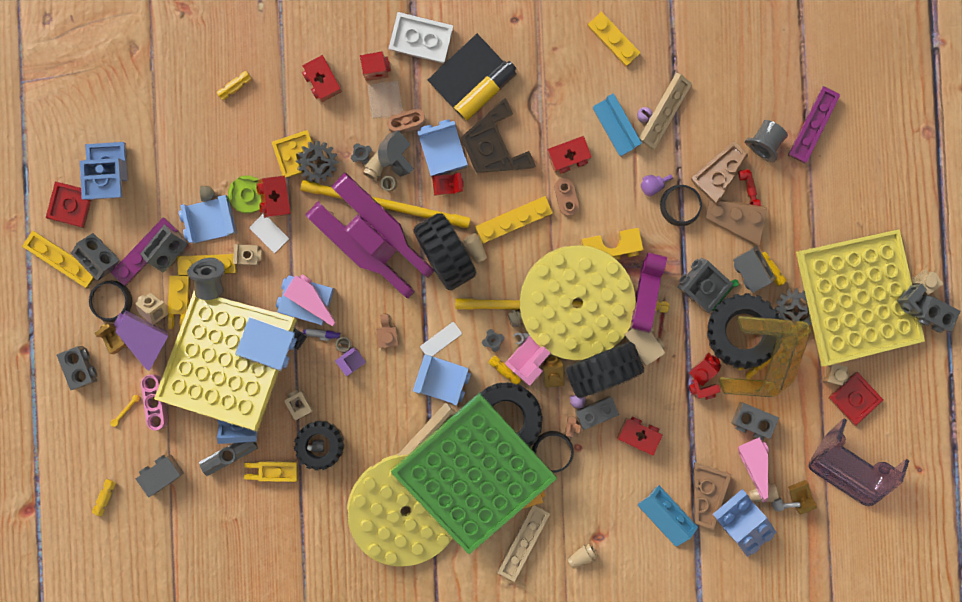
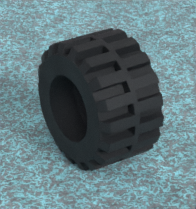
M315 421L307 424L298 432L297 438L294 441V451L297 453L296 458H299L300 463L306 465V468H312L315 471L332 467L343 454L345 444H343L344 438L340 434L341 431L334 424H330L327 421ZM322 434L328 438L330 442L328 454L319 457L307 449L309 440L313 435Z

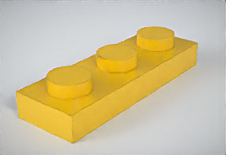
M602 11L588 23L589 29L625 67L640 55V51Z
M233 254L177 256L179 276L188 275L189 267L204 258L220 260L225 268L224 274L237 273L236 264H233Z

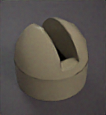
M385 176L381 180V187L385 191H393L397 187V181L392 176ZM389 179H391L392 188H390Z
M200 186L201 201L211 200L214 197V190L210 186Z
M340 337L335 343L336 349L341 353H346L351 348V342L347 337ZM339 344L346 345L348 348L340 347Z

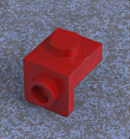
M461 173L432 177L434 196L463 192L464 181L461 178Z
M708 352L690 370L689 374L703 386L719 372L722 365L716 356Z
M697 379L690 380L689 389L691 395H695L697 399L705 397V400L717 397L716 393L721 392L718 384L699 389Z

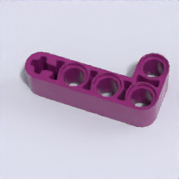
M648 252L643 261L636 293V306L633 310L630 329L646 333L651 332L660 281L667 262L666 256Z

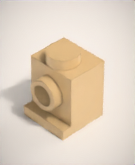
M234 244L233 264L259 265V261L263 260V250H260V246ZM247 251L251 253L249 258L244 256Z
M926 269L911 279L912 285L923 284L927 290L922 295H929L943 285L935 271L928 272Z
M149 293L147 296H140L137 303H135L138 313L152 325L168 315L165 303L156 298L152 293Z
M839 364L826 366L822 381L843 386L849 376L848 367Z
M298 390L287 394L288 399L284 400L295 421L314 411L303 391L298 392ZM297 400L302 401L301 407L296 406Z

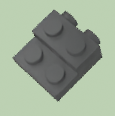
M701 258L692 263V270L688 274L681 276L678 288L695 301L704 311L710 313L733 283L708 260Z

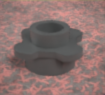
M359 143L355 144L351 160L367 164L370 161L369 153L372 152L371 147H365Z
M490 329L487 331V336L482 341V345L484 347L488 346L496 352L500 349L499 345L504 341V336Z

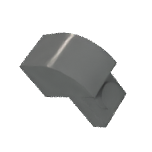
M399 130L389 133L380 143L378 159L383 168L390 165L393 172L401 177L409 174L414 168L402 155L410 146V143Z

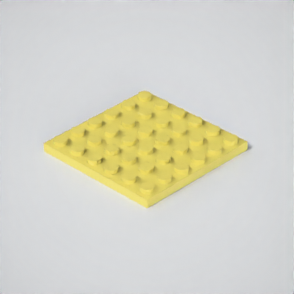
M900 229L796 252L821 366H828L925 342L922 326L917 322L918 319L905 313L897 302L902 294L912 285Z
M194 290L154 399L258 431L279 370L247 358H240L235 355L249 317L293 332L297 319L220 297L212 300H202L195 296Z

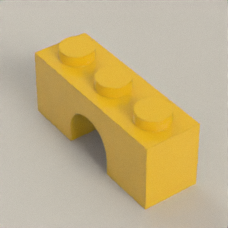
M639 227L619 231V244L616 248H607L602 242L601 235L581 239V245L595 247L610 254L616 260L620 259V255L627 254L628 257L638 256L640 251H643Z

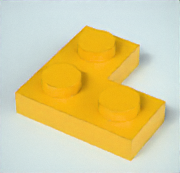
M308 130L272 141L282 176H285V179L302 173V170H297L300 164L296 160H298L297 153H303L301 147L305 146L308 148V142H312Z

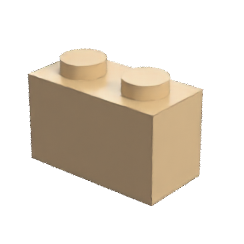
M653 328L650 333L629 329L624 334V337L628 342L635 344L644 366L665 354L663 342L659 338L656 340L652 334L655 332Z

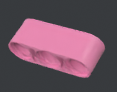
M157 374L147 375L141 381L146 423L151 430L162 429L168 423L166 403L159 401L157 407L151 405V399L156 396L162 379ZM150 378H153L156 381V386L154 388H151L148 385V381ZM155 416L161 419L160 426L154 424Z

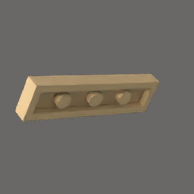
M675 74L639 137L640 141L651 149L655 150L692 85L682 74Z
M536 505L531 506L497 572L498 574L515 582L550 512Z

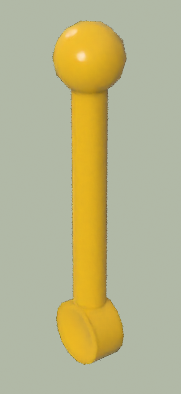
M134 395L132 401L119 416L111 420V426H118L119 420L135 402L140 400L138 395Z

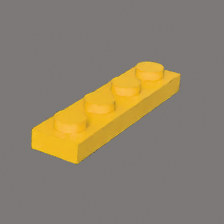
M543 196L475 226L482 244L549 216L553 212L546 196Z
M32 230L22 245L23 248L85 288H89L95 279L73 255L36 231Z

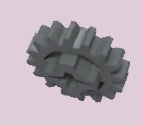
M315 141L314 145L312 142H308V148L302 146L303 153H297L300 156V159L296 160L297 163H300L297 170H303L301 176L305 177L308 175V181H312L314 178V181L319 183L321 178L325 182L326 176L333 177L331 171H337L333 167L334 164H338V161L334 160L337 153H331L333 147L326 148L327 143L325 142L321 146L319 141ZM312 151V154L306 158L307 154ZM323 151L327 154L328 158L323 156ZM319 159L324 162H320L316 165L314 163H311L310 161ZM306 165H309L313 174L307 170Z
M796 288L795 292H792L788 289V295L781 294L783 300L777 299L776 303L780 305L775 307L780 312L778 316L782 318L783 324L788 323V329L792 325L795 330H798L800 325L805 329L806 323L812 324L808 304L801 301L802 298L807 302L805 290L799 292L798 288ZM793 298L790 304L786 303L784 305L788 299ZM795 305L800 309L799 312H795V309H793ZM809 313L806 318L800 320L801 316ZM786 314L790 315L792 317V320L788 318Z

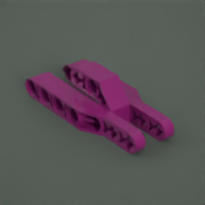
M344 173L332 185V188L359 214L348 225H343L334 217V213L328 211L318 200L305 214L306 217L360 268L380 273L402 295L409 299L415 290L386 262L398 250L427 278L435 270L408 245L401 224L347 173Z

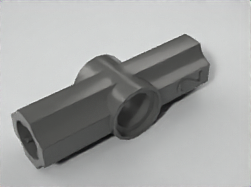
M256 441L232 443L199 462L200 468L207 477L258 449ZM226 450L232 452V460L225 458L224 453Z

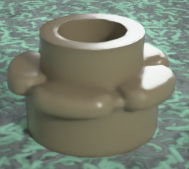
M512 310V312L507 314L512 327H521V322H523L521 313Z

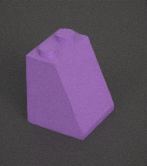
M125 310L124 314L119 313L115 320L116 333L145 369L150 371L168 338V333L166 330L152 325L148 321Z

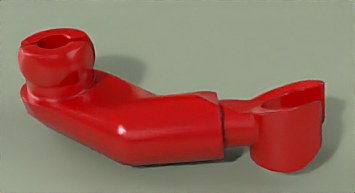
M749 169L738 171L739 180H745L747 194L750 197L749 204L761 206L760 200L756 198L757 191L752 172Z

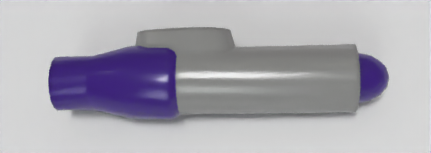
M303 330V334L306 336L319 337L320 340L326 341L338 339L341 336V333L330 330Z

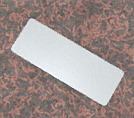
M452 322L422 344L420 348L426 355L433 356L459 337L462 332Z

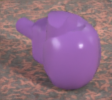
M647 175L642 179L641 189L646 196L651 197L665 187L664 183L673 179V176L669 175L661 178L660 176Z

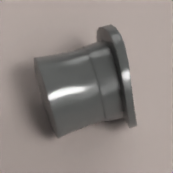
M764 120L753 138H747L745 144L761 158L773 163L778 158L776 152L778 147L788 137V134L779 124L770 120Z
M204 258L189 267L188 277L194 280L195 296L197 298L212 300L223 294L224 289L221 276H223L225 268L220 260Z

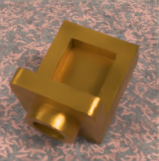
M106 323L95 332V336L102 338L109 354L114 355L127 345L116 333L115 324Z
M555 356L546 358L542 362L545 388L564 386L561 358Z
M806 480L788 486L792 503H801V507H796L799 514L808 513L817 508Z

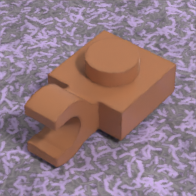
M389 314L380 315L382 328L377 329L379 348L398 346L396 326L390 327Z
M568 416L565 430L566 436L574 437V433H581L582 425L576 422V417Z

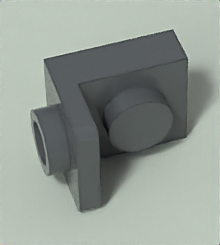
M923 284L911 285L897 300L905 313L912 315L919 314L922 311L916 303L922 299V294L927 290Z

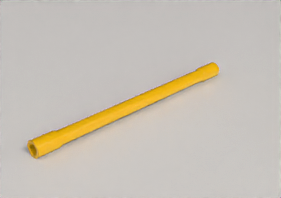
M302 180L300 191L343 199L332 187ZM371 196L387 210L427 219L437 213H442L451 225L467 229L469 227L470 217L448 214Z
M455 298V310H520V300ZM572 301V305L575 308H579L583 304V301Z

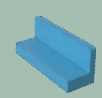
M614 93L593 106L596 116L619 156L630 152L642 144Z
M660 485L655 487L650 495L638 504L639 508L676 547L691 539L698 528Z

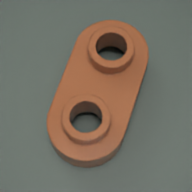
M413 109L391 116L388 119L387 125L391 133L399 130L401 134L423 127L426 119L421 110Z
M561 178L554 186L559 209L562 214L572 216L579 208L574 185L571 180ZM562 184H566L568 186V189L566 191H563L561 189ZM566 203H572V209H567Z

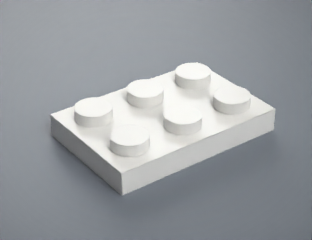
M397 12L389 51L445 64L453 25Z

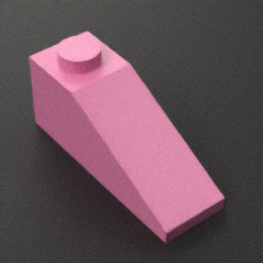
M303 274L301 277L295 275L283 295L328 324L335 326L337 324L315 286L310 284L312 280Z
M757 438L739 446L738 453L764 503L768 499L769 449L765 441L761 442L760 438Z

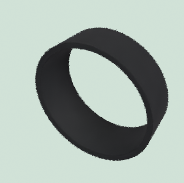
M687 185L670 187L664 192L660 201V210L663 217L675 226H686L693 223L699 217L702 209V200L699 193ZM679 187H687L693 190L699 198L700 209L697 215L688 221H677L666 210L667 196L672 190Z
M110 280L102 282L93 288L89 296V307L92 313L99 319L106 322H115L118 315L113 318L100 317L95 312L92 303L93 295L98 287L103 284H113L119 287L125 296V306L121 314H124L125 310L130 312L132 295L129 289L118 281Z
M548 431L538 437L536 443L533 444L532 450L536 454L539 443L548 436H559L566 440L571 449V457L565 467L559 470H551L553 473H557L570 465L574 456V448L571 440L565 434L558 431Z

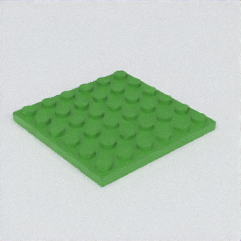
M481 393L477 394L391 470L396 479L468 554H471L557 479L555 474Z

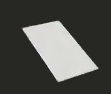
M263 214L249 227L274 253L289 239L269 218H264Z

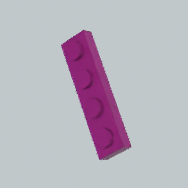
M824 86L821 88L788 156L804 164L807 163L840 94Z
M163 217L111 271V274L124 286H127L148 264L140 253L165 224L178 232L166 218Z

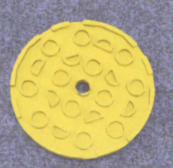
M586 245L564 246L544 255L528 272L520 293L521 317L531 338L541 348L545 347L550 354L570 360H584L615 347L629 330L633 310L636 306L634 287L623 266L610 254ZM575 298H581L583 304L581 307L575 308L572 305V301Z
M408 455L389 456L373 467H369L355 483L347 506L348 525L356 544L372 559L390 566H411L425 562L439 554L453 539L391 473V470ZM404 506H409L410 512L402 515L401 509Z

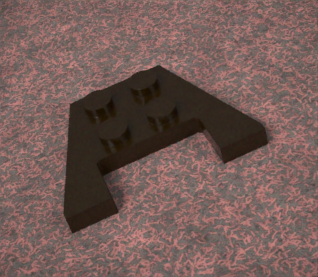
M506 98L461 137L476 173L536 167L530 151L511 158L495 123L513 115Z

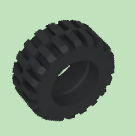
M437 213L415 226L413 232L430 264L447 290H454L476 276L477 272L469 254L445 215Z
M745 293L744 295L735 294L731 298L727 297L715 307L708 322L707 339L709 340L710 348L714 351V355L720 358L724 364L732 365L733 368L750 369L761 366L776 353L783 336V323L778 316L777 309H773L768 300L764 301L758 295L756 297L751 296L750 293ZM749 314L760 321L763 328V336L758 345L750 349H740L730 343L727 338L726 327L734 316Z
M632 342L606 350L566 368V374L574 394L578 398L604 391L644 373L643 363L635 344Z
M510 382L496 383L480 392L492 407L499 402L509 401L521 408L524 415V423L517 434L531 448L532 444L538 440L543 422L541 407L534 395L523 386Z

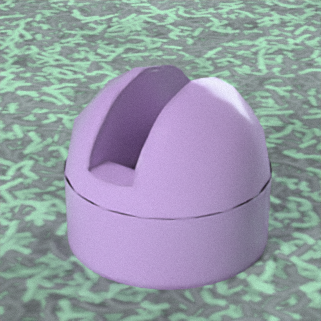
M642 107L637 113V118L640 122L647 123L653 112L648 107ZM642 110L645 111L650 117L648 118L646 115H644L642 113Z
M570 396V402L573 407L580 409L585 405V397Z

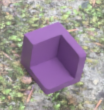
M353 347L335 360L345 376L350 375L366 363L356 347Z

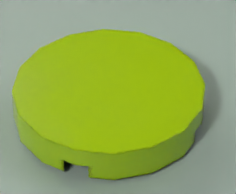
M250 175L241 176L230 184L228 200L233 208L245 214L260 210L261 196L257 194L256 189L259 179Z

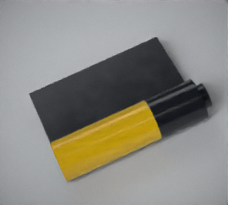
M477 33L427 81L467 122L517 75L515 72L517 68L511 61H503Z

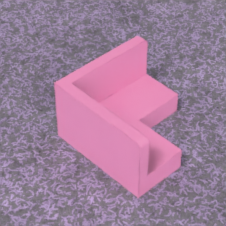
M528 336L505 364L530 386L541 374L542 370L539 366L548 357L550 352L545 347L541 348L531 336Z

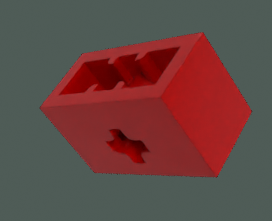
M383 51L360 55L362 72L366 81L389 78L388 72H391L388 56H384Z
M323 55L302 65L305 70L302 72L307 82L311 81L314 87L311 91L315 99L320 98L324 102L342 92ZM319 76L323 78V83L318 81Z
M584 136L547 149L554 172L559 171L560 174L570 171V167L574 165L578 167L589 164L588 160L592 158ZM567 152L574 154L571 161L569 158H565Z
M285 176L258 180L256 189L257 194L261 196L262 203L259 204V208L264 218L291 214ZM269 195L276 196V199H269Z
M633 416L631 419L625 418L617 439L654 456L663 436L659 433L660 429L650 424L648 427L641 425L642 420ZM643 430L642 433L645 436L644 438L640 437L638 440L636 432H641Z

